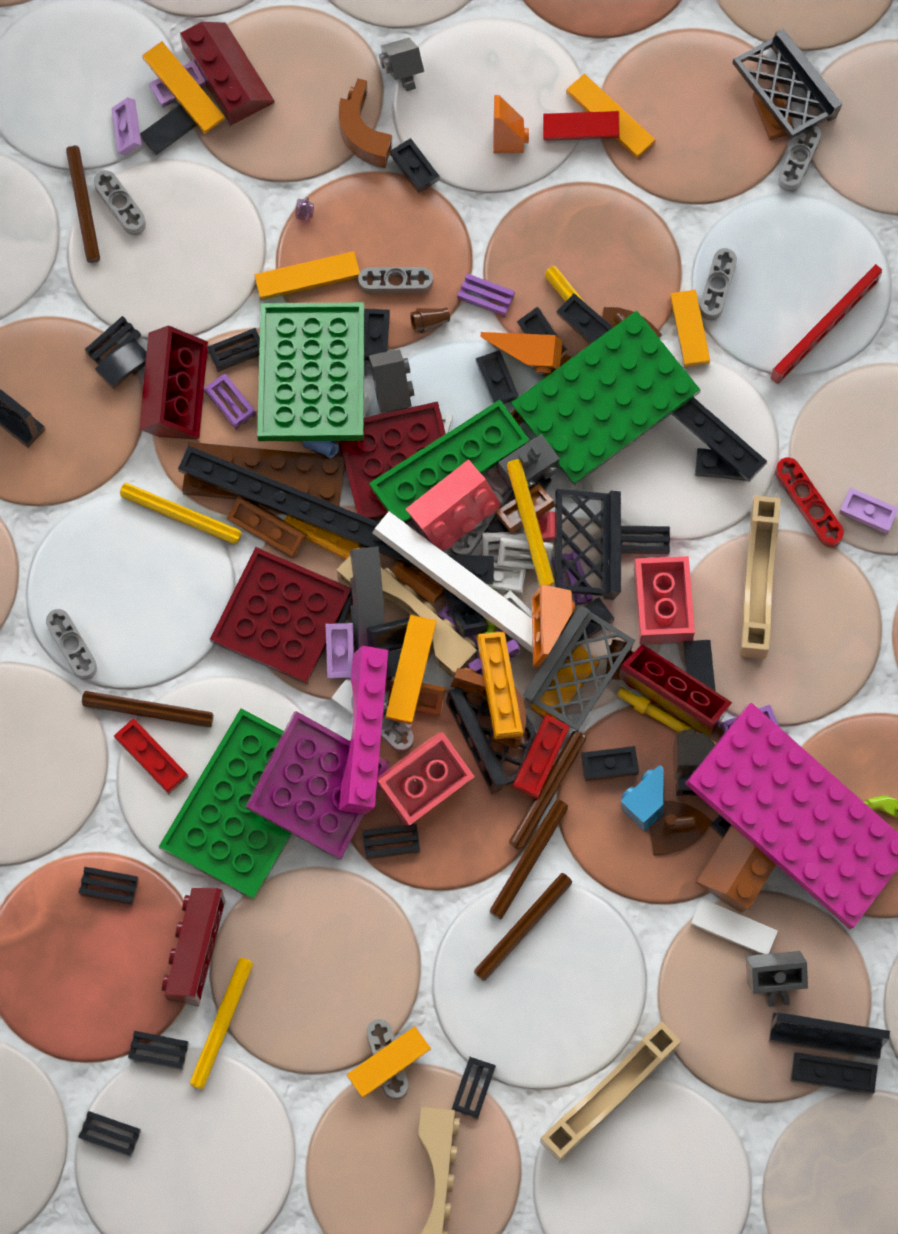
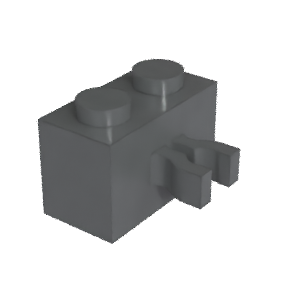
M410 38L380 45L382 53L379 54V60L382 69L385 68L386 73L391 74L395 80L401 79L402 86L406 91L416 89L413 75L424 72L419 47Z
M400 349L369 355L377 402L381 413L412 407L410 397L415 395L412 381H407L406 374L411 373L408 358L402 357Z
M541 434L499 461L497 472L514 493L507 463L520 459L530 490L536 486V482L542 478L548 479L558 471L560 458Z
M801 951L746 956L747 983L753 994L767 993V1004L769 1007L774 1006V998L777 996V991L782 995L783 1004L790 1005L787 990L808 988L807 961Z

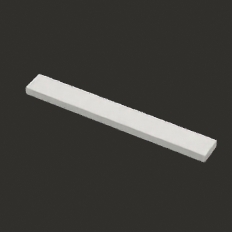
M391 512L385 515L372 532L374 535L533 653L531 617Z

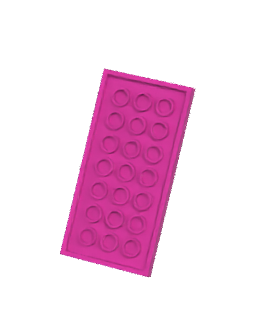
M752 702L743 709L685 783L848 929L855 927L898 869V832Z

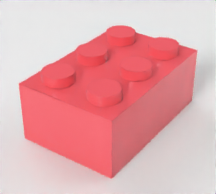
M467 460L407 507L406 510L424 537L441 551H445L451 548L466 533L471 532L486 517L494 514L502 505L487 480Z
M689 556L635 559L634 583L639 645L693 641L695 628Z
M442 732L433 735L377 777V788L403 825H411L475 776Z

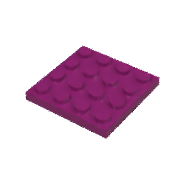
M297 711L293 712L245 809L329 855L342 859L364 815L339 811L341 783L351 741ZM380 757L378 776L385 772L389 765V762Z

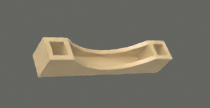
M754 495L752 501L739 657L766 659L769 651L772 583L781 498Z
M349 556L337 569V578L351 588L350 578L353 577L351 557ZM381 567L383 599L400 606L411 615L437 620L431 644L435 664L452 678L457 668H468L469 663L477 658L475 643L468 637L462 638L455 632L457 629L449 620H442L436 615L437 612L428 602L422 603L416 598L417 594L408 585L403 587L390 569H383Z
M661 1021L588 1095L560 1118L541 1137L540 1143L558 1162L562 1161L679 1047L681 1040Z
M421 1107L418 1139L425 1148L432 1164L435 1178V1196L432 1211L420 1234H448V1232L443 1231L444 1220L450 1221L451 1203H446L447 1192H453L454 1175L449 1174L450 1163L455 1164L457 1147L452 1146L453 1135H458L460 1118H455V1110Z

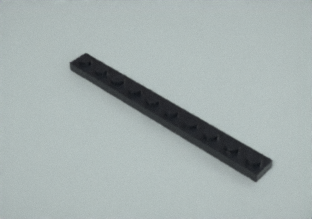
M575 293L556 311L562 320L590 344L613 328ZM692 398L671 414L748 482L766 466L767 460L696 398Z
M188 445L178 467L179 472L363 547H378L380 554L420 569L372 533L379 522Z

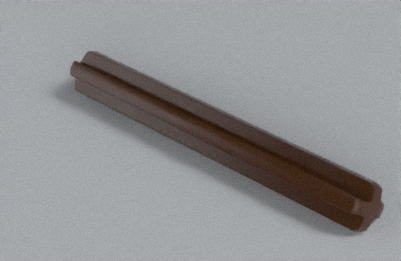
M69 146L66 148L85 256L88 263L98 262L100 254L79 146Z
M84 691L81 702L85 707L203 727H212L214 721V714L209 711L91 691Z
M573 731L553 764L538 798L533 799L513 833L509 843L514 848L524 849L586 741V736L581 732Z
M559 799L555 800L490 908V914L495 918L502 919L568 810V805Z
M561 873L474 969V974L480 980L486 981L572 885V880L568 875Z

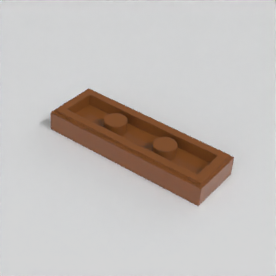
M240 496L237 497L227 517L229 521L292 558L297 556L308 535L252 501Z

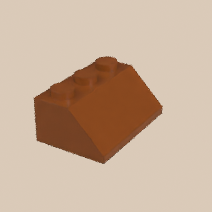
M731 825L695 883L742 913L749 910L776 864Z

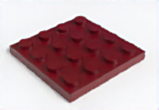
M438 401L364 417V441H340L357 514L372 520L384 518L388 512L369 487V483L446 434Z
M255 547L210 637V642L308 684L326 647V624L338 622L352 590L346 585Z

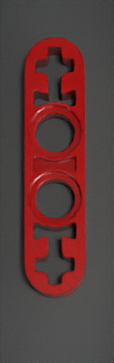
M791 457L781 459L776 466L775 475L819 541L827 547H835L840 544L844 535L843 527L800 464ZM784 466L786 468H793L792 476L796 481L792 485H790L792 481L790 474L782 473ZM805 486L809 490V495L801 498L796 495L795 488ZM813 507H819L823 510L824 516L820 519H815L810 515L809 510ZM827 519H829L826 525L831 532H837L835 539L832 536L826 537L827 528L824 523Z

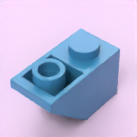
M660 765L655 770H648L642 776V782L635 788L630 787L621 797L622 811L644 832L664 814V768Z

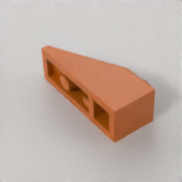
M494 95L493 153H524V143H529V128H524V118L500 95Z
M481 332V338L533 368L537 374L549 375L551 371H555L560 367L563 340L556 335Z
M541 585L532 597L533 667H539L548 656L567 621L574 613L575 604L572 602L571 590Z

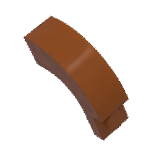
M357 78L355 87L351 86L349 89L348 98H340L339 124L341 135L347 147L358 158L369 164L386 168L390 150L393 147L392 135L369 128L361 119L368 87L367 80Z
M457 668L450 687H459L460 690L479 695L488 701L483 673L480 675L470 668ZM515 687L523 734L520 737L495 739L493 733L492 741L517 749L525 731L526 709L523 699Z

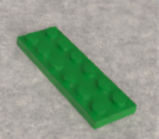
M498 400L370 482L369 487L386 511L391 512L406 524L412 520L406 508L467 460L483 474L496 466L499 461L530 442V440L501 400Z

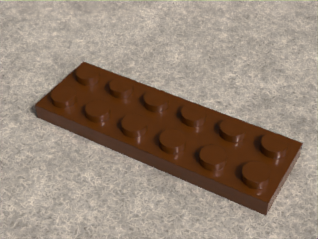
M195 442L188 443L191 447L340 506L345 467L343 456L328 458L323 454ZM184 474L183 495L237 499L238 497L235 494Z

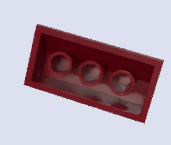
M200 22L180 32L182 48L190 61L195 62L206 81V87L230 125L275 103V100L226 22Z
M169 325L148 333L139 430L163 438H200L208 341Z
M643 644L620 668L619 679L624 681L627 686L638 690L647 696L651 702L661 705L670 711L674 717L682 719L693 726L697 732L708 737L720 725L732 704L731 701Z
M192 888L190 896L185 895L182 911H185L183 922H178L175 937L179 938L177 948L171 949L168 964L172 965L170 975L165 974L162 983V991H165L167 1000L198 1007L200 1005L226 902L222 889Z

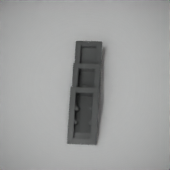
M378 547L350 550L353 577L350 578L353 597L351 614L356 651L362 646L368 647V627L384 624L382 576Z

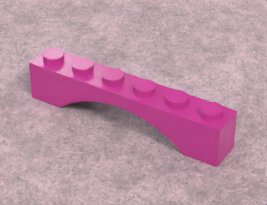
M362 646L353 654L351 670L353 725L347 764L341 783L339 811L366 814L375 808L388 650Z

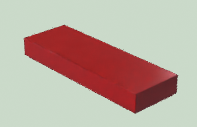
M619 111L543 114L544 141L620 138Z
M547 714L543 717L512 788L533 799L538 798L570 726Z
M134 718L114 735L119 744L168 795L189 777Z

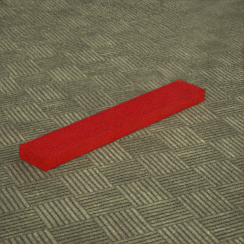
M877 264L773 368L770 379L776 384L780 383L879 282L882 269Z

